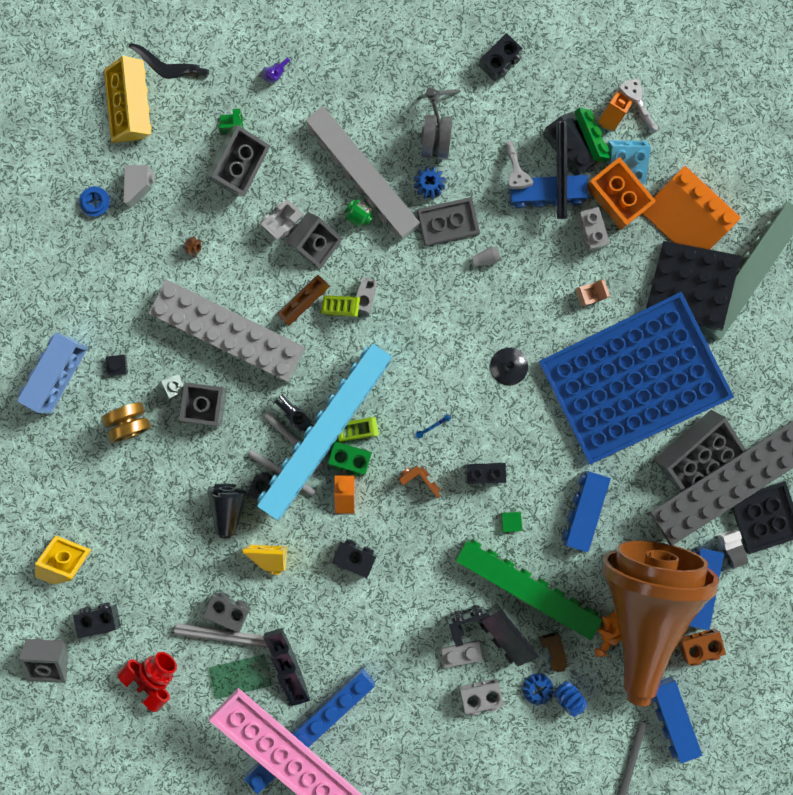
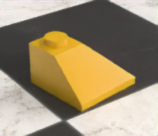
M55 535L35 563V578L50 584L72 581L90 554L91 549Z
M248 545L243 548V553L264 571H269V574L280 575L281 572L286 570L287 546Z

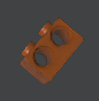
M715 628L683 636L679 641L683 661L691 666L700 665L705 660H719L720 656L726 655L721 633ZM714 641V647L708 650L709 643ZM695 646V647H696L695 653L692 654V655H690V654H689L690 648Z

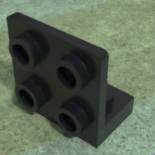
M474 605L468 608L469 611L461 613V610L454 611L447 617L456 647L462 646V639H465L462 624L488 617L484 607Z

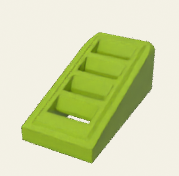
M324 295L321 313L333 317H357L360 298Z
M376 417L349 421L346 425L348 437H345L343 429V434L341 432L338 440L339 442L379 436ZM367 422H369L370 433H368ZM360 423H362L363 434H360ZM351 425H354L356 434L355 436H353Z

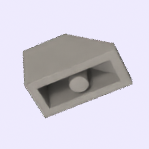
M125 165L124 204L128 207H133L152 189V183H155V173L152 172L148 165Z

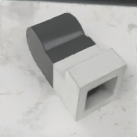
M732 529L717 535L724 555L732 569L748 564V557L741 542L740 531Z

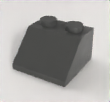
M307 211L285 243L321 269L343 238L320 217Z
M26 639L19 662L27 681L66 683L68 664L66 642L59 639Z

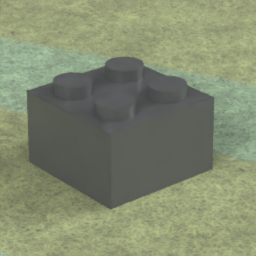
M184 382L179 421L222 426L227 389Z

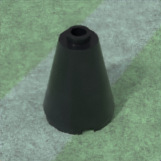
M229 483L214 484L212 489L211 486L208 487L207 493L215 533L222 539H229L236 532L247 494V488L242 485L241 489L235 488L236 484Z

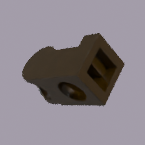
M554 632L540 636L539 640L542 647H547L548 663L551 668L556 672L564 671L567 668V659L559 633Z

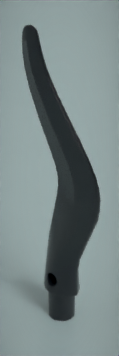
M134 43L129 44L130 49L137 52L158 75L165 79L181 76H209V69L200 68V65L186 63L166 64L161 62L146 48Z

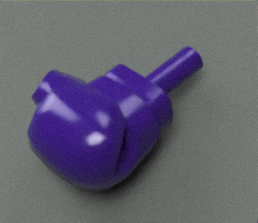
M287 57L280 64L275 63L271 67H264L262 78L269 83L277 82L285 72L283 67L290 62V59Z

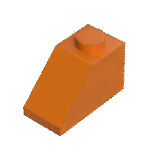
M618 90L598 122L604 129L614 132L633 101L626 98Z
M335 475V513H355V475Z

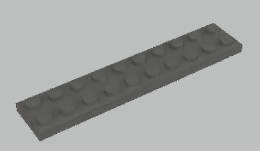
M793 421L649 512L670 546L675 545L793 469Z

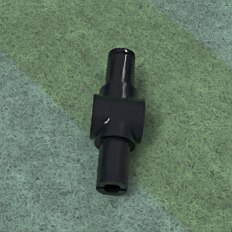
M283 394L275 399L274 403L285 413L293 427L298 428L301 432H306L310 425L314 427L311 423L312 420L307 417L305 411L293 405ZM301 414L304 419L298 423L293 420V416Z

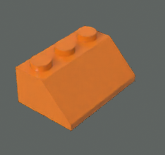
M620 157L588 183V191L620 230L624 229L656 202Z

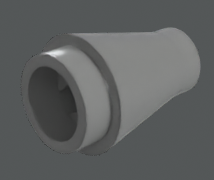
M490 246L479 254L472 256L475 267L493 265L502 261L497 246Z

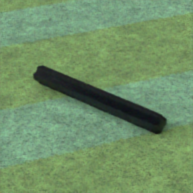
M560 121L556 124L557 219H567V122Z

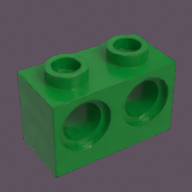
M335 441L328 464L332 465L331 469L343 471L344 468L351 470L350 474L361 477L362 474L366 475L372 452ZM339 451L344 452L346 455V460L342 463L338 462L335 458ZM356 457L364 459L365 464L362 468H357L354 465Z

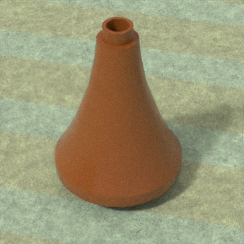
M628 541L619 544L617 550L610 551L604 555L601 571L607 580L617 613L623 643V688L627 692V700L637 706H649L651 698L657 695L664 671L679 641L699 611L717 594L719 578L715 572L708 568V562L692 551L659 542Z

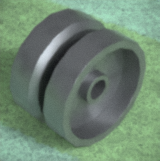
M426 114L421 135V157L431 158L434 146H436L437 158L448 160L453 117L442 116L440 128H436V116Z

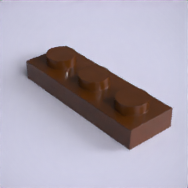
M317 275L277 315L290 326L330 286Z

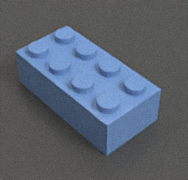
M57 332L55 335H52L48 341L46 351L38 358L39 363L37 367L30 372L28 376L29 381L26 386L21 388L17 402L37 413L51 414L88 347L69 336Z

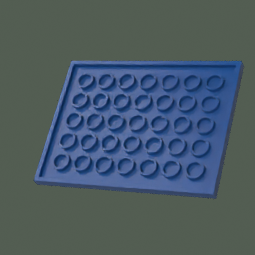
M682 292L539 361L589 464L595 463L734 398Z

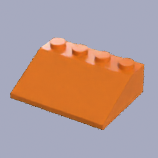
M686 166L681 168L654 197L656 202L642 213L673 243L704 249H711L741 219L733 209Z

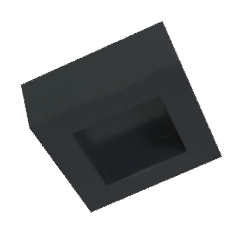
M125 354L106 356L107 376L128 374L127 357Z

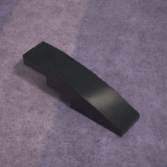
M283 628L264 633L263 639L271 652L270 659L278 672L277 679L291 705L294 706L310 701L303 675Z

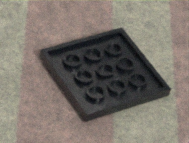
M663 241L646 309L682 292L698 326L723 331L741 255Z

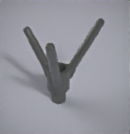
M429 87L425 94L418 97L419 99L428 98L429 102L432 103L438 128H440V117L437 102L440 96L460 93L461 90L440 91Z

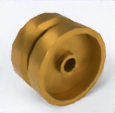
M142 402L120 407L101 416L104 427H114L107 433L110 443L131 439L152 428L148 418H139L145 413Z

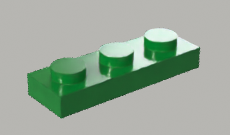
M579 107L574 111V114L594 161L606 163L611 159L609 148L604 143L601 136L602 132L595 122V115L591 110Z

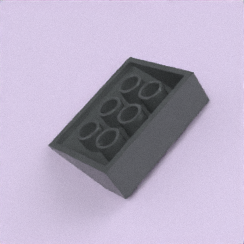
M710 410L654 461L665 476L681 492L746 451L726 417Z

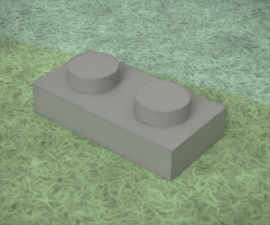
M479 640L463 643L459 647L455 645L441 647L445 668L483 661Z

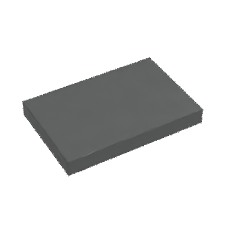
M472 197L416 210L425 247L480 235Z

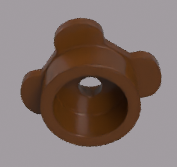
M194 236L188 238L184 245L185 252L188 255L192 254L193 257H197V254L201 251V240L196 239Z

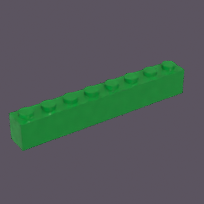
M471 539V541L465 540L455 557L456 562L587 639L592 640L602 622V619L598 617L599 613L590 607L586 610L581 607L582 603L573 597L569 600L564 597L566 593L556 587L552 590L547 587L549 583L543 579H533L531 577L532 573L524 568L521 570L514 567L515 563L507 558L504 561L497 557L498 553L489 548L487 551L482 549V544L474 539Z

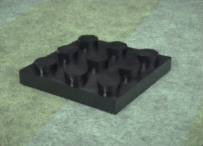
M786 481L765 486L732 507L746 553L751 554L793 540V501Z

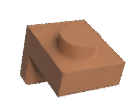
M604 279L575 289L581 307L610 297Z

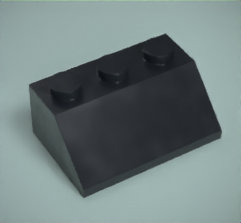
M572 111L560 116L548 125L542 135L557 153L556 124L560 121L567 122V167L573 175H582L599 161H594L576 116Z
M497 603L486 611L488 617L480 619L482 623L479 625L486 634L490 632L493 635L492 641L498 649L502 647L505 650L504 656L510 664L514 662L519 667L539 657L531 644Z

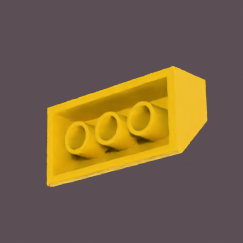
M121 56L104 69L111 143L142 140L151 135L147 87L145 83L146 72L143 60Z

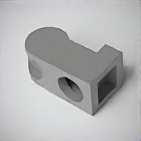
M365 277L362 278L356 296L360 298L359 314L370 316L378 281Z

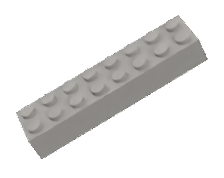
M167 279L149 312L150 315L289 383L306 351L304 346Z

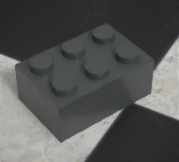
M239 125L231 126L205 178L237 197H245L270 145Z

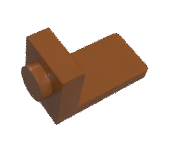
M416 465L412 469L407 467L400 473L402 477L399 480L403 486L419 474L437 498L440 497L438 493L441 491L435 482L430 483L426 478L429 474L423 466L419 468Z

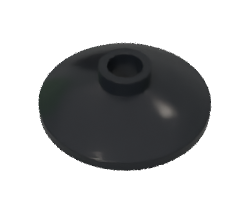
M503 348L492 357L490 370L495 380L499 383L515 385L525 378L528 372V361L521 351L515 348ZM509 362L513 364V369L511 370L507 368V363Z

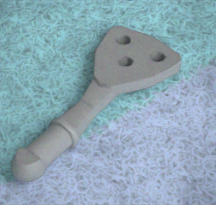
M638 79L627 80L620 85L619 91L626 98L635 102L642 120L648 126L649 131L656 133L658 125L655 124L650 113L644 107L642 101L643 89Z
M507 141L505 148L508 152V158L513 165V171L509 177V188L523 189L532 186L533 180L527 173L521 170L518 164L517 152L513 142Z

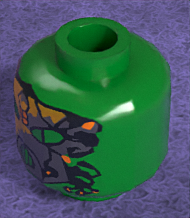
M352 199L344 211L346 213L345 219L357 228H360L363 224L367 226L373 218L370 215L372 208L361 199L355 201Z

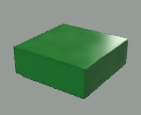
M520 511L501 512L502 532L522 531Z

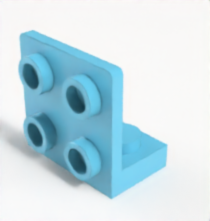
M608 140V148L611 152L610 164L620 157L638 180L645 184L651 146L647 141Z

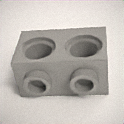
M599 207L580 212L576 218L587 253L608 246L610 242Z
M497 678L459 686L465 714L478 715L483 710L496 711L501 706H504ZM489 692L496 693V697L494 699L490 700L486 698ZM471 696L477 697V701L473 704L467 702Z

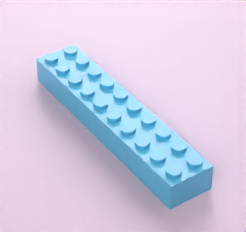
M372 344L370 348L368 346L365 347L360 355L361 361L359 363L355 362L349 370V378H343L338 386L339 392L336 395H331L327 401L328 407L326 410H321L316 416L317 423L314 427L309 426L304 433V441L302 443L298 442L292 450L294 454L292 458H287L280 467L282 469L280 475H274L269 482L270 489L267 493L263 491L257 499L259 502L257 506L279 521L390 364L392 356L375 344Z

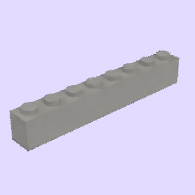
M324 106L306 119V130L312 137L316 136L318 138V144L324 152L328 150L331 154L330 159L336 166L340 165L342 167V173L348 181L352 179L355 183V190L360 195L364 194L366 196V203L372 210L375 208L380 213L378 214L379 219L384 224H389L391 227L390 232L396 239L399 237L401 240H404L420 227V222Z

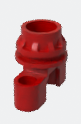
M158 652L156 655L148 657L141 664L134 659H130L118 671L117 676L126 687L135 681L139 685L136 689L137 692L145 691L149 695L142 703L150 711L158 712L170 699V695L165 688L173 679V673L177 670V664L168 653Z

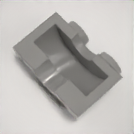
M288 199L283 203L279 202L274 208L275 213L271 216L267 214L260 222L261 226L277 241L281 237L286 238L296 228L295 223L301 220L304 215Z

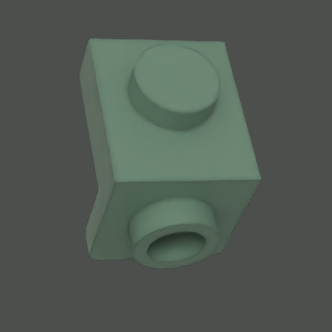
M175 375L160 381L156 386V394L160 400L162 399L164 404L170 402L175 396L183 394L184 385L180 376Z

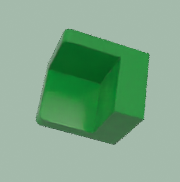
M240 108L232 109L233 114L220 115L218 129L221 134H227L231 126L239 125L243 128V114Z

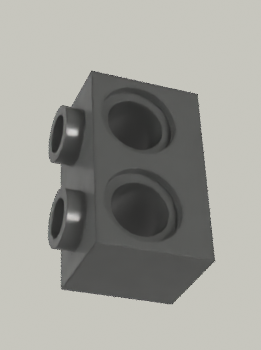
M219 592V594L215 593L212 596L204 618L239 633L251 608L247 606V602L239 599L234 601L230 599V595ZM216 602L223 604V611H218L215 608ZM233 610L240 611L242 617L236 619L233 616Z

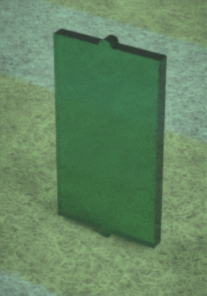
M265 654L209 667L212 680L210 684L213 685L216 699L230 696L237 688L243 692L272 686L269 676L270 668L267 667Z

